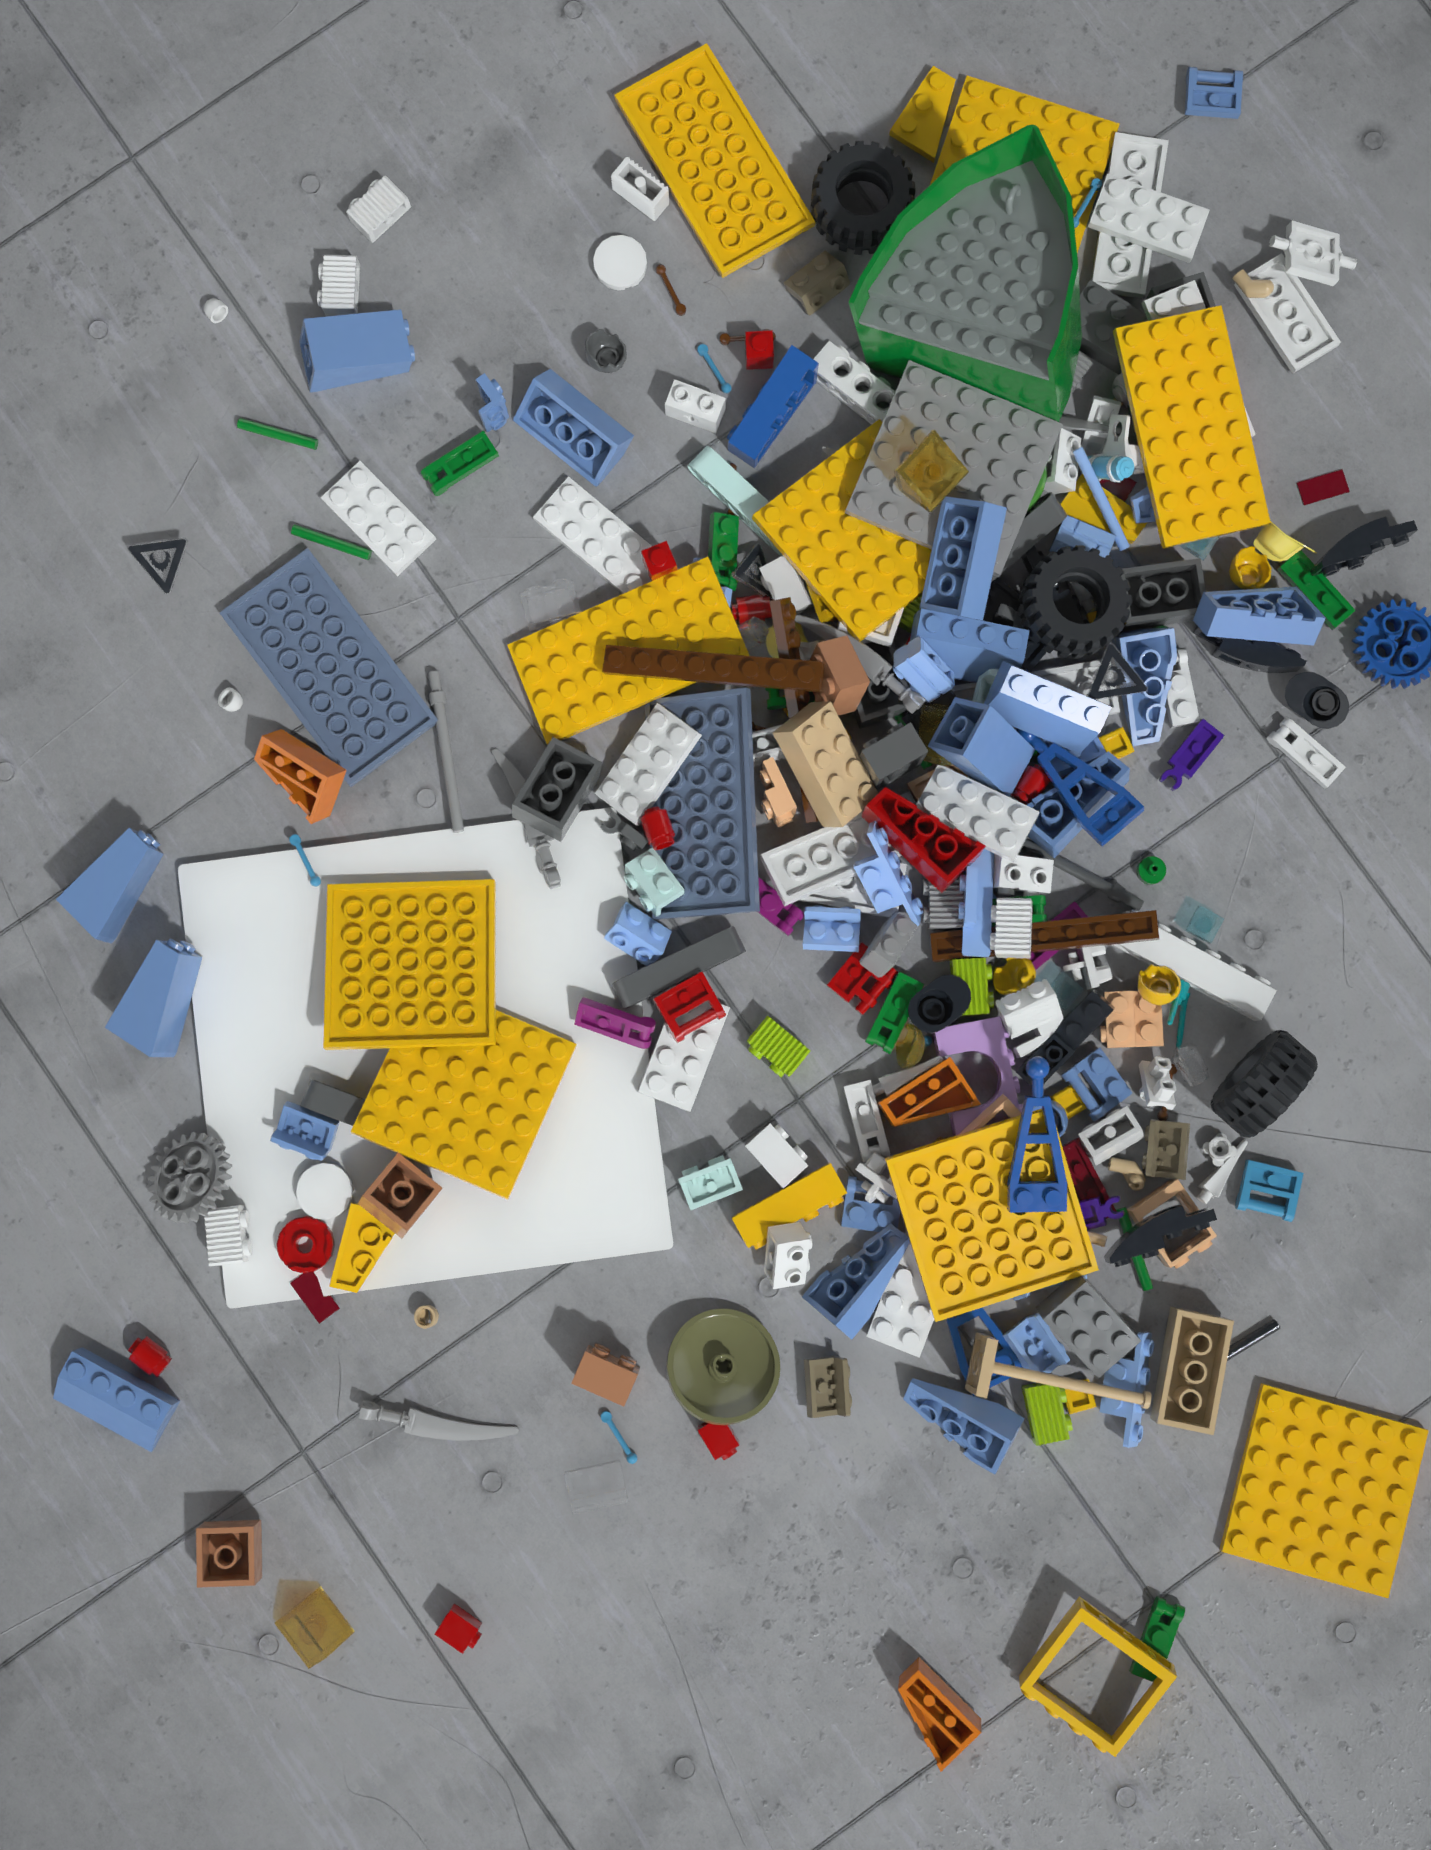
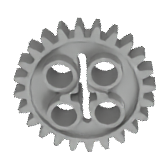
M192 1132L190 1137L182 1134L181 1142L173 1139V1147L171 1149L166 1146L164 1147V1157H156L160 1162L159 1165L151 1167L156 1172L155 1175L148 1178L149 1181L154 1182V1185L147 1189L148 1192L154 1194L149 1199L150 1202L156 1204L154 1210L160 1212V1216L175 1223L182 1222L188 1224L190 1220L198 1222L199 1215L208 1217L207 1209L209 1207L214 1210L217 1209L216 1199L224 1200V1197L220 1194L221 1191L229 1190V1187L224 1184L225 1180L232 1178V1175L226 1173L228 1169L233 1167L232 1164L226 1162L230 1157V1154L224 1152L226 1147L220 1144L219 1140L211 1136Z

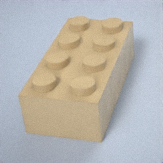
M831 701L809 703L773 732L822 827H844L862 812L866 805L878 794Z
M1170 1306L1151 1410V1420L1161 1425L1214 1435L1234 1325L1233 1320Z

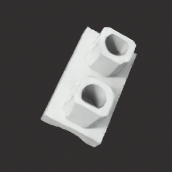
M1105 945L1077 948L1080 962H1078L1076 952L1069 953L1070 965L1063 966L1064 972L1072 970L1074 981L1082 979L1080 970L1082 968L1087 990L1100 987L1099 984L1112 979L1109 965L1095 967L1093 960L1095 956L1106 954Z
M1156 1056L1151 1062L1142 1060L1139 1064L1142 1080L1139 1094L1140 1098L1146 1101V1106H1164L1170 1110H1173L1176 1106L1174 1098L1176 1085L1170 1078L1169 1070L1172 1066L1169 1058Z
M874 1153L866 1163H859L855 1169L874 1183L872 1185L865 1180L861 1185L867 1191L865 1200L869 1203H872L876 1198L882 1203L886 1202L888 1196L881 1192L882 1189L897 1199L891 1178L889 1177L888 1179L881 1174L887 1165L885 1158L878 1153Z

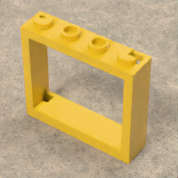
M1079 1596L1021 1672L1019 1684L1021 1692L1031 1701L1037 1700L1044 1705L1045 1710L1051 1716L1062 1718L1076 1734L1080 1736L1084 1734L1091 1739L1093 1745L1103 1753L1107 1751L1116 1757L1177 1678L1173 1663ZM1081 1622L1157 1676L1112 1736L1036 1682Z

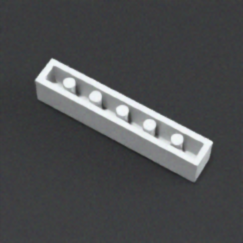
M1132 910L1131 912L1126 911L1124 913H1133L1138 911ZM1158 923L1159 940L1112 945L1148 965L1166 966L1174 970L1181 980L1190 984L1191 988L1253 1021L1262 1020L1277 991L1270 987L1271 982L1260 976L1253 978L1245 974L1246 969L1232 962L1230 965L1220 960L1221 956L1208 949L1204 952L1196 948V942L1184 936H1181L1179 939L1170 934L1172 931L1170 928Z

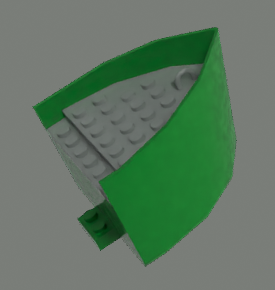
M1031 124L953 163L897 216L859 277L848 303L866 364L873 370L902 378L910 360L1059 422L1070 398L1082 341L1078 257L1071 194L1039 128Z

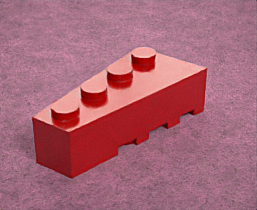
M886 787L866 805L861 816L868 824L876 821L879 828L885 830L888 836V843L941 893L966 870L967 866H970L981 855L986 847L979 841L974 842L964 836L965 833L956 828L952 829L940 822V819L933 814L928 815L917 808V805Z

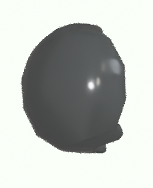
M599 329L589 334L585 341L586 359L593 369L603 373H612L623 367L627 359L626 345L619 339L617 334L610 335L605 333L604 329Z

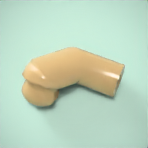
M1244 269L1232 278L1248 298H1265L1274 290V284L1271 280H1251Z
M1110 1157L1108 1163L1109 1171L1122 1173L1132 1190L1138 1191L1144 1187L1145 1176L1136 1162Z

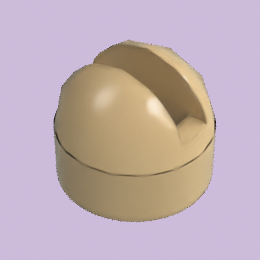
M431 1305L419 1307L414 1314L415 1323L423 1329L433 1327L439 1319L438 1310ZM428 1310L430 1311L431 1323H429Z

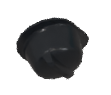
M1315 672L1296 674L1289 680L1285 688V699L1288 706L1316 727L1323 729L1337 727L1345 720L1349 713V701L1346 694L1335 684Z
M954 975L938 977L912 997L908 1006L909 1018L912 1024L921 1031L927 1033L938 1032L965 1013L971 1002V991L967 983L960 977Z

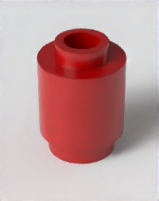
M762 594L736 597V603L731 604L733 617L739 621V625L765 622V619L772 618L769 596L762 597Z
M1035 764L1034 767L1028 765L1011 795L1020 803L1027 805L1032 802V799L1044 792L1051 780L1040 765Z
M658 806L645 810L644 816L640 820L649 845H652L654 850H661L675 843L673 838L675 833L667 810L660 809Z
M148 1336L143 1340L138 1337L128 1349V1352L131 1353L129 1360L147 1374H154L156 1377L164 1371L172 1360L167 1355L168 1351Z

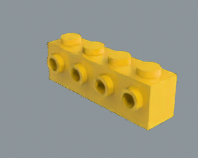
M829 1162L732 1216V1220L748 1248L754 1246L756 1250L767 1244L768 1227L795 1223L802 1218L807 1222L818 1216V1209L828 1205L829 1208H832L843 1202L842 1196L847 1194V1191Z

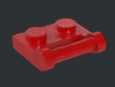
M703 972L696 974L652 999L676 1043L685 1039L684 1036L716 1018L720 1020L726 1016L722 1005ZM708 1001L711 1009L678 1026L675 1021L676 1018Z

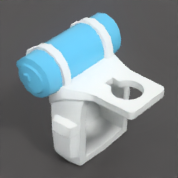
M1111 415L1108 438L1103 453L1088 456L1099 481L1107 479L1112 482H1120L1132 474L1145 473L1139 446L1128 443L1129 415ZM1119 422H1121L1122 432L1120 436L1117 437L1116 426Z

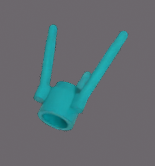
M1181 979V991L1170 1002L1172 1005L1167 1024L1172 1025L1177 1007L1181 1005L1177 1031V1049L1182 1047L1187 1003L1190 997V993H1188L1190 984Z

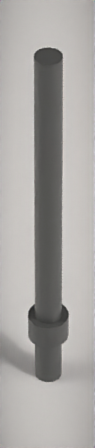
M1028 839L1025 840L1021 848L1038 858L1054 860L1053 866L1108 894V898L1117 903L1121 901L1138 911L1144 903L1143 900L1126 892V888L1115 883L1113 885L1058 855L1053 858L1040 846Z

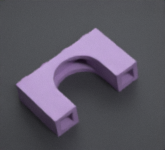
M1000 1016L948 1026L932 1033L937 1057L963 1052H976L987 1057L997 1072V1088L993 1096L986 1103L977 1107L949 1113L953 1136L958 1135L1002 1094L1022 1113L1023 1104L1018 1103L1016 1094L1020 1093L1019 1080L1017 1076L1013 1077L1011 1066L1015 1065L1012 1049H1007L1005 1038H1009V1035L1001 1022ZM1001 1110L985 1126L1010 1118Z

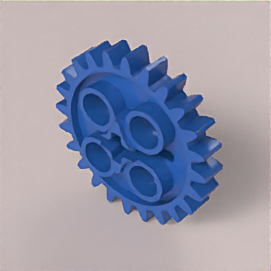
M1391 599L1387 602V606L1381 602L1376 606V610L1371 608L1367 612L1368 617L1364 616L1359 620L1363 626H1358L1354 631L1360 636L1352 640L1353 643L1359 644V647L1352 652L1354 654H1361V658L1356 661V664L1365 663L1366 667L1362 673L1371 671L1373 673L1371 681L1379 677L1381 678L1380 686L1382 687L1390 681L1392 689L1398 687L1400 683L1403 689H1406L1410 686V681L1415 686L1421 683V679L1425 680L1430 677L1431 615L1428 617L1424 615L1426 607L1418 611L1416 610L1415 601L1406 607L1405 599L1399 601L1397 605L1394 599ZM1386 621L1394 625V632H1390L1386 628ZM1404 622H1407V628L1403 633ZM1412 631H1416L1420 635V642L1412 638ZM1376 646H1380L1385 650V658L1377 654ZM1393 655H1394L1393 663H1392L1393 666H1390V665H1389L1390 659H1391V658L1393 657ZM1402 656H1406L1411 660V667L1404 665Z

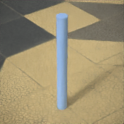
M1083 447L1074 450L1075 459L1110 532L1116 535L1115 542L1119 550L1122 551L1130 547Z

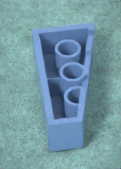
M1297 587L1203 592L1193 621L1206 636L1314 646L1325 621V616Z
M1109 751L1088 764L1123 787L1129 782L1130 768ZM1086 776L1070 789V792L1088 818L1115 796ZM1055 787L1043 795H1038L1032 799L1031 803L1027 804V806L1039 811V815L1028 837L1053 858L1083 829Z

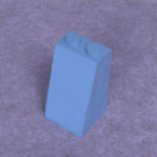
M401 309L303 319L299 343L310 393L409 372L412 362L415 361V352L413 345L408 343L409 323L407 319H403Z
M957 697L953 699L928 745L976 782L1008 797L1012 794L1035 752V749L993 707Z
M128 828L56 900L94 939L108 943L114 942L164 855L158 849L161 844L151 834H146L141 829L135 831Z
M173 939L168 941L156 940L105 1028L149 1057H174L178 1050L202 957L194 952L196 948L183 940L180 943Z

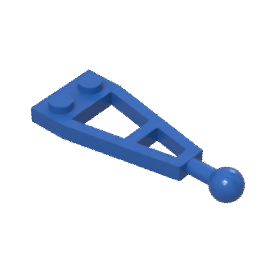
M1017 728V732L1040 754L1037 757L1039 764L1081 827L1101 847L1144 811V806L1120 784L1059 745L1053 743L1048 747L1039 737ZM1055 757L1075 769L1064 780L1061 779L1050 763ZM1085 776L1115 795L1090 818L1087 817L1070 792V789Z
M1036 1056L1031 1058L1026 1065L1027 1074L1032 1078V1096H1025L1008 1177V1211L1010 1213L1067 1212V1180L1051 1098L1043 1096L1044 1078L1049 1073V1064L1043 1057ZM1034 1106H1042L1047 1133H1028ZM1049 1143L1056 1181L1019 1182L1026 1144Z
M983 1308L946 1319L959 1369L965 1381L967 1380L969 1365L967 1364L957 1327L978 1316L1002 1347L996 1351L995 1362L1022 1367L1018 1357L1002 1336L1003 1333ZM993 1373L989 1388L1011 1377Z

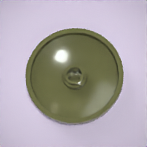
M712 1309L691 1318L675 1335L667 1355V1379L676 1400L692 1416L711 1424L732 1425L752 1418L771 1400L780 1378V1357L772 1336L755 1318L733 1309Z

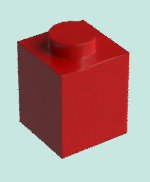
M773 330L745 332L746 370L773 369Z
M667 541L641 551L642 561L651 581L677 570V564Z
M704 1422L698 1426L697 1431L715 1460L720 1457L726 1460L737 1452L736 1447L740 1445L739 1439L730 1425H716Z
M454 1603L434 1635L463 1654L467 1647L473 1649L480 1639L482 1633L478 1630L482 1622Z

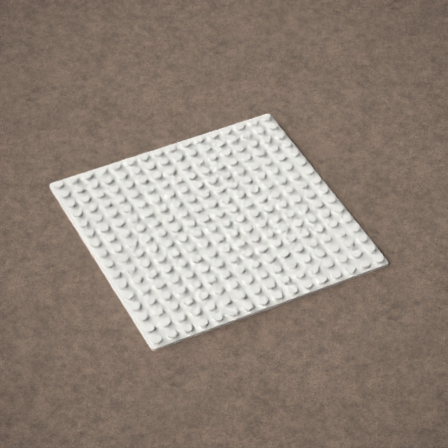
M613 807L579 811L562 842L556 839L548 842L551 844L549 849L554 863H557L556 868L561 879V886L553 889L549 888L545 871L542 870L543 863L539 851L535 850L536 846L529 847L525 825L519 820L464 827L463 832L453 833L452 828L303 848L315 875L321 879V884L317 887L310 884L311 877L297 849L182 864L178 867L186 942L196 948L194 952L202 957L192 994L207 1135L219 1140V1143L226 1147L224 1152L230 1154L226 1162L233 1166L226 1171V1173L232 1175V1178L225 1180L224 1183L229 1187V1190H222L220 1194L224 1197V1200L216 1199L215 1204L216 1207L243 1205L244 1210H248L250 1225L246 1227V1238H250L252 1242V1255L248 1256L249 1261L222 1265L226 1305L229 1308L301 1299L290 1283L303 1273L292 1271L281 1261L277 1251V1240L280 1231L291 1220L310 1216L301 1208L296 1195L297 1183L303 1172L311 1166L321 1163L336 1164L345 1169L354 1187L352 1203L357 1204L362 1195L397 1154L392 1150L352 1134L351 1129L353 1126L341 1121L339 1122L332 1149L322 1161L309 1159L302 1153L291 1149H283L278 1144L270 1141L272 1134L277 1130L284 1104L290 1101L300 1105L311 1079L366 1100L390 1049L325 1050L323 1048L327 884L495 879L496 1010L577 1044L508 1200L403 1156L440 1185L442 1190L402 1239L394 1234L359 1291L661 1251L673 1247L655 1099L637 1092L649 1063L648 1048L641 1049L574 1025L579 1003L583 997L638 1017H644L642 1002L623 1009L612 986V983L638 971L636 959L604 939L605 934L613 926L620 908L625 902L629 903L627 885L624 880L625 870L620 834H607L600 828L602 824L608 828L615 826V820L609 816L611 812L617 814ZM350 1205L346 1211L337 1217L326 1220L320 1219L332 1231L335 1243L330 1260L325 1266L314 1271L323 1296L350 1293V1291L329 1287ZM306 1236L302 1237L298 1243L299 1249L305 1253L310 1252L313 1247L312 1240Z

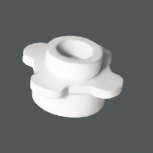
M1218 1133L1210 1142H1205L1202 1147L1203 1152L1209 1154L1212 1158L1213 1165L1218 1167L1222 1166L1226 1159L1229 1157L1233 1158L1237 1154L1236 1147L1231 1146L1227 1136L1223 1133ZM1217 1148H1222V1152H1218Z

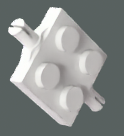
M1293 220L1286 226V239L1273 235L1269 242L1270 247L1278 248L1285 252V273L1334 286L1339 281L1340 266L1353 270L1357 264L1356 258L1342 254L1340 234Z

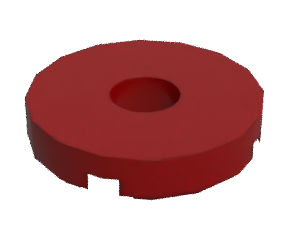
M310 1216L291 1220L280 1231L277 1240V1251L281 1261L289 1269L299 1273L314 1272L325 1266L332 1257L335 1246L333 1233L328 1225L320 1219ZM304 1236L309 1237L313 1242V1247L308 1253L302 1252L298 1246L299 1240Z

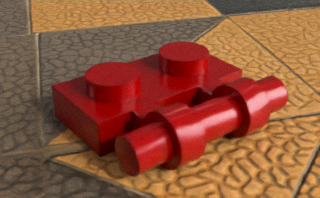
M863 942L859 945V952H853L826 985L847 1003L856 995L861 1001L854 1009L861 1015H864L869 1008H873L876 1005V999L885 988H890L893 984L892 979L898 973L892 967L884 976L877 977L863 967L859 961L868 948ZM872 976L876 983L866 992L861 987Z

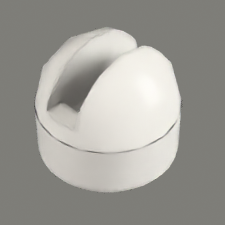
M211 298L204 304V312L213 323H219L227 316L228 307L221 300Z
M229 687L224 689L219 695L218 705L226 711L234 712L241 708L243 699L239 692Z

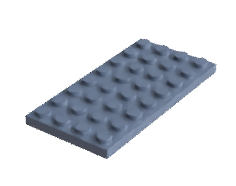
M308 548L220 612V615L326 756L347 770L344 780L350 787L354 786L436 725L438 721L436 716Z
M738 688L666 697L645 704V720L655 705L659 703L702 734L652 806H658L660 809L667 810L675 833L673 837L675 843L673 845L655 851L684 888L682 896L661 908L659 916L655 917L652 913V918L661 920L760 912L750 689Z

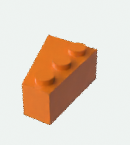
M283 729L262 735L254 760L276 785L281 784L290 795L288 799L293 804H298L307 814L305 818L310 824L329 817L347 770Z
M951 1057L945 1058L939 1064L931 1067L877 1102L893 1127L981 1105Z
M920 1657L899 1676L898 1691L913 1720L920 1728L927 1747L930 1748L937 1761L940 1772H942L982 1733L981 1718Z

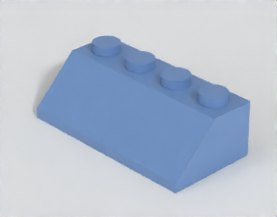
M551 369L533 378L513 418L515 423L595 487L604 480L623 457L634 437L632 433Z
M943 496L920 608L983 621L1005 520L1006 507L984 501Z
M921 608L914 614L910 641L921 636L954 672V679L977 683L980 675L989 669H999L1002 661L1021 668L1025 658L1029 630Z
M1002 661L984 704L993 707L1011 726L1079 754L1100 733L1111 709L1110 706L1005 661Z
M83 1347L71 1352L58 1376L53 1399L150 1452H153L180 1403V1400Z

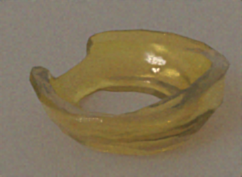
M912 1023L905 1025V1029L908 1030L907 1035L903 1041L896 1044L897 1063L901 1068L913 1067L921 1060L924 1053V1035Z

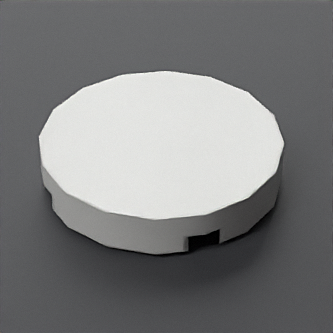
M624 235L611 236L602 241L597 247L593 258L594 270L599 281L606 287L618 291L638 285L645 276L647 269L646 252L641 244L632 237Z
M330 1163L313 1165L303 1172L297 1183L296 1190L298 1203L304 1212L313 1218L324 1220L337 1217L346 1211L353 1200L354 1193L353 1183L345 1169Z

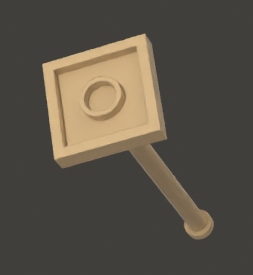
M975 1334L965 1389L975 1396L987 1398L991 1376L994 1373L1135 1403L1144 1409L1150 1407L1151 1392L1148 1391L1139 1393L995 1362L998 1340L986 1334Z

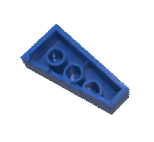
M791 345L769 380L760 389L754 403L746 408L742 416L743 420L739 426L735 425L727 436V440H729L728 451L755 469L816 384L819 363Z

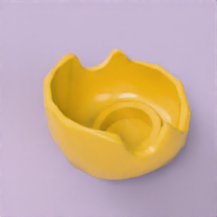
M1250 546L1242 548L1235 555L1230 564L1229 574L1232 582L1243 590L1262 589L1271 578L1272 568L1267 560V555L1257 553L1255 547Z
M1006 958L1007 963L1004 966L994 969L992 980L997 992L1008 995L1021 991L1022 988L1026 989L1027 986L1033 984L1036 979V970L1030 959Z
M1151 964L1146 970H1140L1138 991L1142 998L1149 1003L1159 1006L1172 1002L1179 995L1181 981L1174 970L1166 966H1154Z

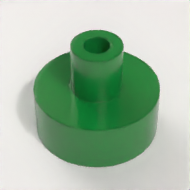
M1155 856L1146 857L1137 866L1139 880L1147 885L1159 883L1166 875L1165 863Z

